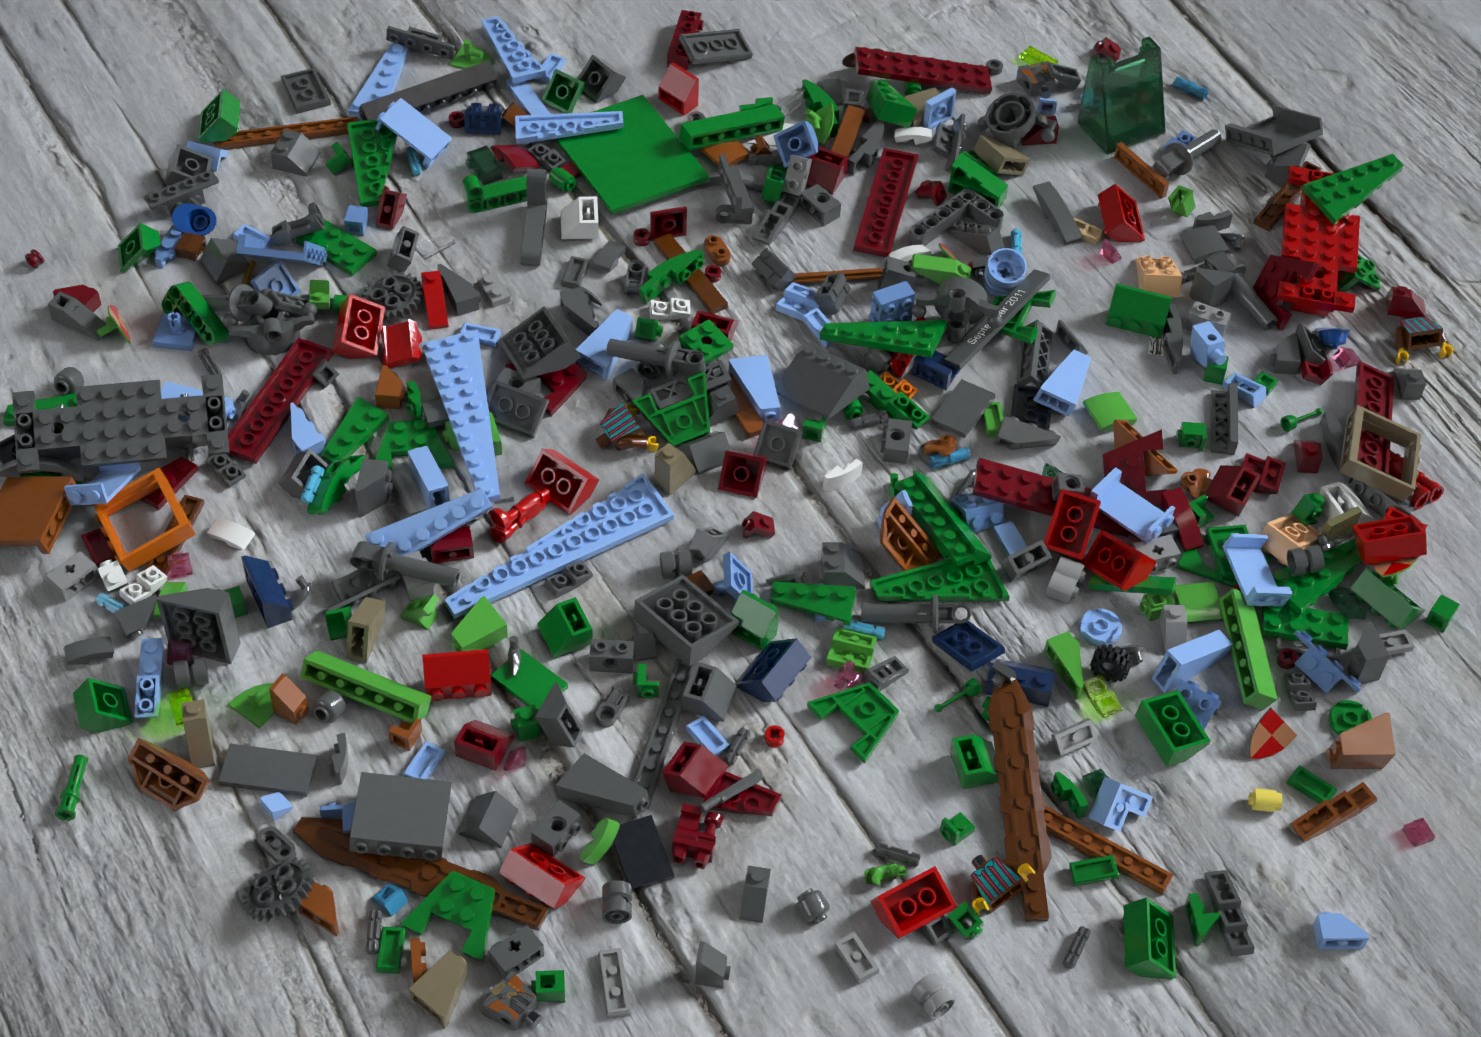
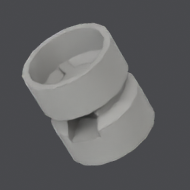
M935 973L923 977L911 990L920 1004L924 1003V1010L931 1019H937L947 1013L956 1001L947 989H943V983Z

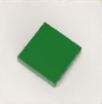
M1262 371L1254 381L1266 387V395L1268 396L1277 386L1279 380Z

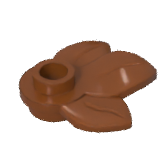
M944 435L940 439L927 441L922 444L923 454L926 455L939 451L943 457H946L955 451L957 440L951 435Z
M1201 468L1195 469L1193 472H1185L1181 476L1180 484L1183 489L1190 492L1194 499H1197L1205 494L1212 482V479H1209L1211 473Z

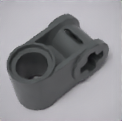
M632 260L628 264L627 275L624 281V294L630 292L639 293L640 295L639 288L645 284V264L641 260Z

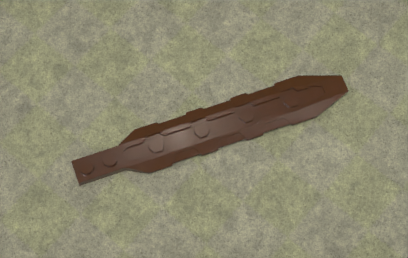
M1017 679L1012 684L1005 680L1000 688L994 685L988 715L990 731L993 732L995 771L998 772L1000 811L1003 813L1006 836L1004 838L1006 859L1020 864L1028 863L1035 871V874L1030 873L1027 875V882L1023 880L1026 887L1021 891L1025 922L1048 921L1049 912L1044 873L1052 859L1050 839L1046 832L1044 795L1041 794L1038 771L1040 770V765L1035 750L1033 735L1035 728L1032 707Z
M301 817L293 830L299 838L321 857L343 866L349 865L362 870L384 882L390 881L411 889V892L423 897H427L452 871H455L494 888L495 895L491 915H498L518 924L528 925L529 928L539 931L549 913L548 907L506 892L493 876L474 869L469 870L448 862L443 857L441 861H429L419 858L382 856L379 854L349 851L351 833H343V819Z

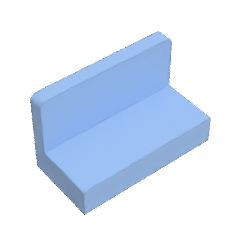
M192 141L187 143L186 148L212 157L211 170L217 171L221 157L227 158L228 150Z

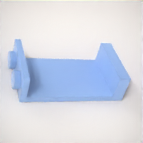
M402 98L396 103L393 101L387 108L388 111L386 113L382 112L377 118L378 124L375 129L379 131L385 125L425 156L421 165L426 169L448 148L452 140L449 135Z
M139 462L99 466L100 473L89 484L66 485L64 489L70 506L108 503L141 470Z
M1115 467L1091 490L1090 498L1101 501L1100 512L1148 543L1153 538L1156 539L1165 526H1170L1174 520L1173 513L1175 507L1171 506L1164 513L1121 484L1119 480L1122 471Z
M1232 533L1222 547L1246 604L1249 606L1283 607L1293 593L1290 587H1277L1261 551V547L1267 541L1268 536Z

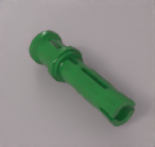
M78 754L74 756L66 788L60 793V805L55 810V816L59 819L66 821L75 819L76 804L81 799L79 789L88 763V758L84 755Z

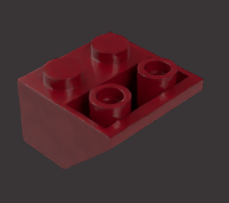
M818 147V153L808 157L812 159L806 186L812 187L818 184L823 189H826L830 195H833L847 174L849 157Z
M697 311L691 324V329L709 319L730 341L732 340L739 323L738 319L705 311ZM709 337L702 338L705 344L712 343Z
M1220 465L1205 492V495L1208 497L1207 501L1239 517L1261 475L1244 466Z
M478 720L470 721L463 725L454 741L455 755L496 771L515 734Z
M683 742L662 771V774L670 792L707 799L727 770L728 765L703 745Z

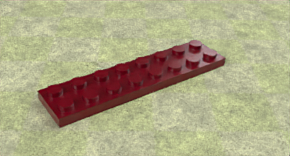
M855 47L854 50L856 71L859 75L945 88L952 87L958 90L991 94L992 91L988 67L983 65H972L932 57L927 58L899 52L868 49L866 47Z
M888 148L883 149L853 251L886 258L889 256L888 254L891 253L919 154Z
M301 338L296 340L228 434L229 455L257 464L291 416L290 404L294 403L296 407L316 380L312 375L313 371L322 359L329 362L334 355L332 353L333 349Z
M1360 361L1356 366L1353 409L1359 405L1392 420L1394 376ZM1362 428L1357 460L1389 475L1391 441Z
M983 458L978 459L972 495L1048 516H1053L1057 501L1053 500L1051 483L1054 478ZM1085 487L1083 495L1090 497L1092 489ZM1099 511L1094 528L1125 537L1129 536L1130 531Z

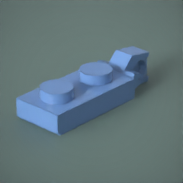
M171 226L155 252L154 260L156 261V267L164 268L168 260H175L177 257L174 248L184 232L178 230L175 226Z

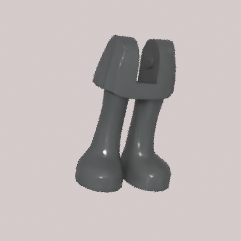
M313 202L308 205L309 213L307 216L290 222L284 220L273 226L271 230L274 245L286 246L294 244L295 238L298 236L324 230V219L317 204Z

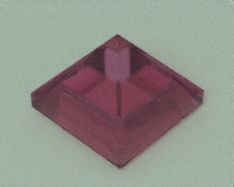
M520 746L509 752L503 770L508 771L526 766L525 746Z

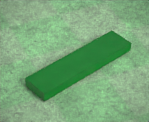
M1092 573L1089 581V590L1172 596L1176 585V577L1148 576L1146 580L1123 591L1095 573Z

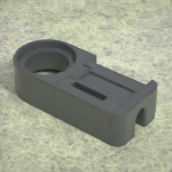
M720 205L716 208V219L721 223H752L753 214L736 216L732 205ZM727 212L729 214L727 216H722L719 213Z
M615 685L612 686L609 696L605 702L602 701L596 711V721L599 726L607 728L614 725L629 701V691ZM610 713L612 717L609 720H603L600 718V715Z

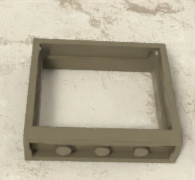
M1357 405L1347 416L1339 472L1405 501L1410 495L1414 494V490L1417 487L1416 478L1419 474L1417 467L1420 462L1419 451L1422 447L1420 444L1421 434ZM1362 428L1405 448L1401 480L1357 460Z

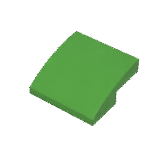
M1120 392L1104 393L1083 401V405L1100 431H1114L1113 422L1115 419L1127 420L1130 425H1134L1138 420Z
M1214 582L1175 585L1173 592L1175 605H1185L1187 624L1223 620L1219 602L1220 598Z
M836 627L826 659V665L864 674L865 670L870 667L878 637Z

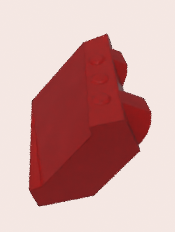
M408 319L406 322L390 326L383 325L381 338L384 365L388 368H393L420 361L421 350L419 344L422 342V335L417 329V322Z

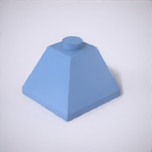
M805 120L773 135L785 168H788L791 155L808 158L818 153V140L813 126Z

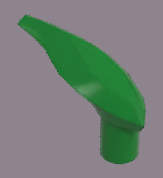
M896 473L890 475L889 496L891 499L899 493L895 489V482L898 481V474Z

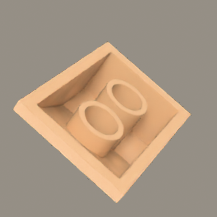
M1291 513L1266 524L1260 535H1267L1268 539L1261 549L1275 556L1280 564L1288 566L1287 551L1296 548L1304 550L1306 546L1317 545V536L1321 532L1312 525L1304 526Z

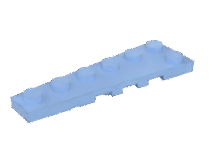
M498 16L481 20L482 26L513 84L546 76L545 68L537 59L532 58L529 50L524 49L521 41L518 42L515 35Z
M391 43L348 110L349 116L361 117L358 112L361 104L394 92L409 52L407 46Z
M622 111L515 116L516 144L526 145L530 142L623 128Z
M481 488L364 536L368 543L385 547L388 542H394L397 554L406 555L423 550L490 510L493 506Z

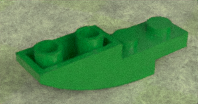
M806 79L802 80L800 95L805 99L807 109H811L815 113L830 103L833 104L834 122L829 135L831 138L836 137L840 110L832 98L820 87Z
M699 249L680 254L648 272V281L639 288L641 301L647 304L652 299H655L665 288H668L672 282L679 286L683 281H686L690 275L705 264L703 251Z
M871 370L867 372L869 389L865 393L870 396L869 402L878 410H886L888 416L892 419L912 421V428L916 430L930 418L926 412L902 391L897 394Z
M364 455L334 460L326 468L323 476L320 477L321 481L314 494V499L308 505L307 512L309 515H323L330 510L329 507L341 500V496L347 491L344 484L349 482V478L353 474L360 471L362 460L366 459Z

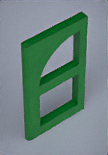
M1201 534L1204 544L1209 545L1206 535ZM1197 549L1184 551L1177 565L1178 569L1230 587L1238 584L1236 579L1220 580L1218 571L1210 568L1201 560ZM1264 555L1268 564L1271 557Z

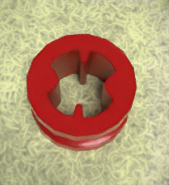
M777 725L768 727L765 731V743L773 748L780 747L784 743V730ZM774 734L775 736V734L779 735L778 739H776L775 737L774 739H772L771 735Z

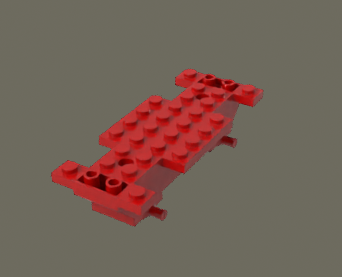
M1289 166L1287 183L1303 186L1306 183L1335 173ZM1303 190L1299 205L1286 203L1281 257L1316 262L1320 266L1311 281L1299 274L1294 283L1280 281L1277 300L1290 302L1291 311L1327 317L1328 313L1334 310L1348 313L1354 312L1356 295L1337 291L1338 270L1355 273L1357 270L1360 216L1348 214L1339 219L1336 225H1333Z

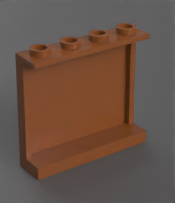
M71 476L7 477L0 489V545L37 546L42 554H50L72 508L64 487L66 485H77Z

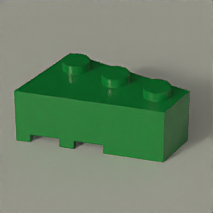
M882 79L879 81L872 80L865 99L876 118L910 128L917 108L889 85L887 81Z
M960 153L951 168L948 192L957 195L962 190L970 189L1000 208L1006 199L1008 184L963 153Z

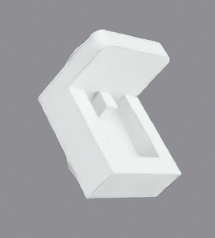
M110 559L99 564L100 568H97L98 574L107 592L128 584L118 560L112 562Z

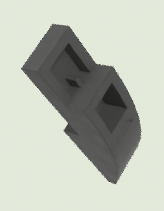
M878 119L867 132L861 135V145L848 158L847 173L854 175L862 166L870 168L875 162L882 147L884 121Z

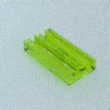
M1029 46L1028 50L1025 49L1019 58L1028 64L1046 61L1058 64V60L1032 46Z

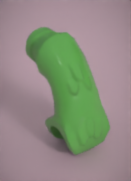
M896 863L868 868L864 872L866 884L881 885L880 882L886 879L903 878L907 870L904 866H899Z

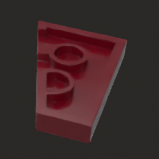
M180 457L160 469L176 494L198 471V466ZM161 488L139 499L158 510L167 503Z
M725 771L712 792L703 802L743 778ZM755 784L709 810L772 817L781 801L782 794Z

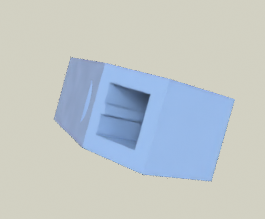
M291 403V430L294 451L298 454L310 448L320 456L325 449L324 444H326L324 436L316 432L314 424L306 419L301 408L298 409L294 403Z

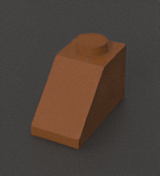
M382 365L375 392L377 408L400 410L402 402L406 400V390H403L402 381L386 365Z
M282 673L269 688L274 714L297 724L308 713L307 697Z
M315 882L311 885L313 890L306 892L309 897L302 899L301 902L303 904L298 905L299 914L337 936L339 934L333 891L328 886H321Z

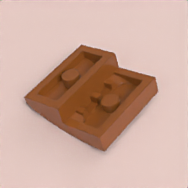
M737 140L700 148V151L718 166L719 155L725 154L727 162L731 166L737 165L738 161L748 160L749 154H752Z

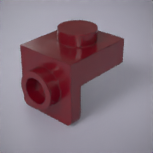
M1107 37L1096 42L1093 47L1094 58H1097L1102 53L1115 63L1120 57L1121 47Z
M923 181L915 191L917 197H932L935 206H939L947 197L942 181Z
M1326 359L1320 366L1307 360L1300 363L1302 377L1306 381L1322 385L1333 375L1330 360Z
M752 511L742 521L741 527L744 538L748 539L753 533L772 538L775 535L773 517Z

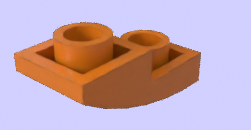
M887 371L879 377L897 394L902 391L911 399L918 392V389L904 378L899 381Z

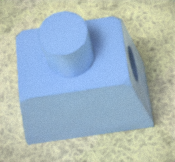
M1210 321L1193 325L1190 357L1204 367H1207L1208 363L1224 364L1227 360V357L1224 355L1225 341Z

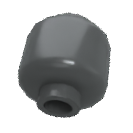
M869 348L865 352L864 363L875 374L884 373L891 368L892 356L886 350Z
M66 367L54 377V386L56 391L62 395L76 393V387L84 386V378L76 368Z
M326 691L313 704L315 717L320 722L333 723L346 710L343 696L334 691Z
M810 888L797 897L796 909L806 923L814 921L815 924H819L827 918L826 913L829 911L830 905L820 890Z

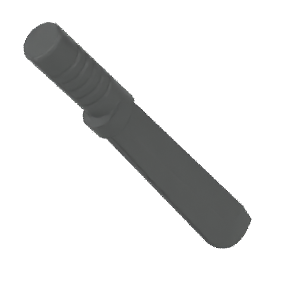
M760 769L754 771L724 791L701 803L699 808L702 812H706L715 805L722 804L729 798L759 783L763 777L762 771Z

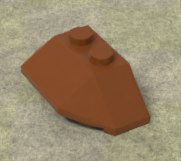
M1114 420L1115 449L1143 437L1127 420ZM1157 450L1143 451L1145 476L1168 475L1178 472Z
M892 497L882 515L880 544L903 571L937 562L941 555L939 550L896 497Z
M141 738L137 739L128 756L138 788L173 811L200 801L210 782L201 769L173 752Z

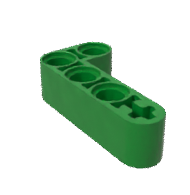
M475 175L466 176L462 180L463 198L471 213L483 212L527 201L526 176L484 186L480 185Z
M184 282L169 287L162 300L164 313L168 315L171 312H174V314L182 312L208 345L220 343L229 338L227 327L224 326L221 319L191 282Z

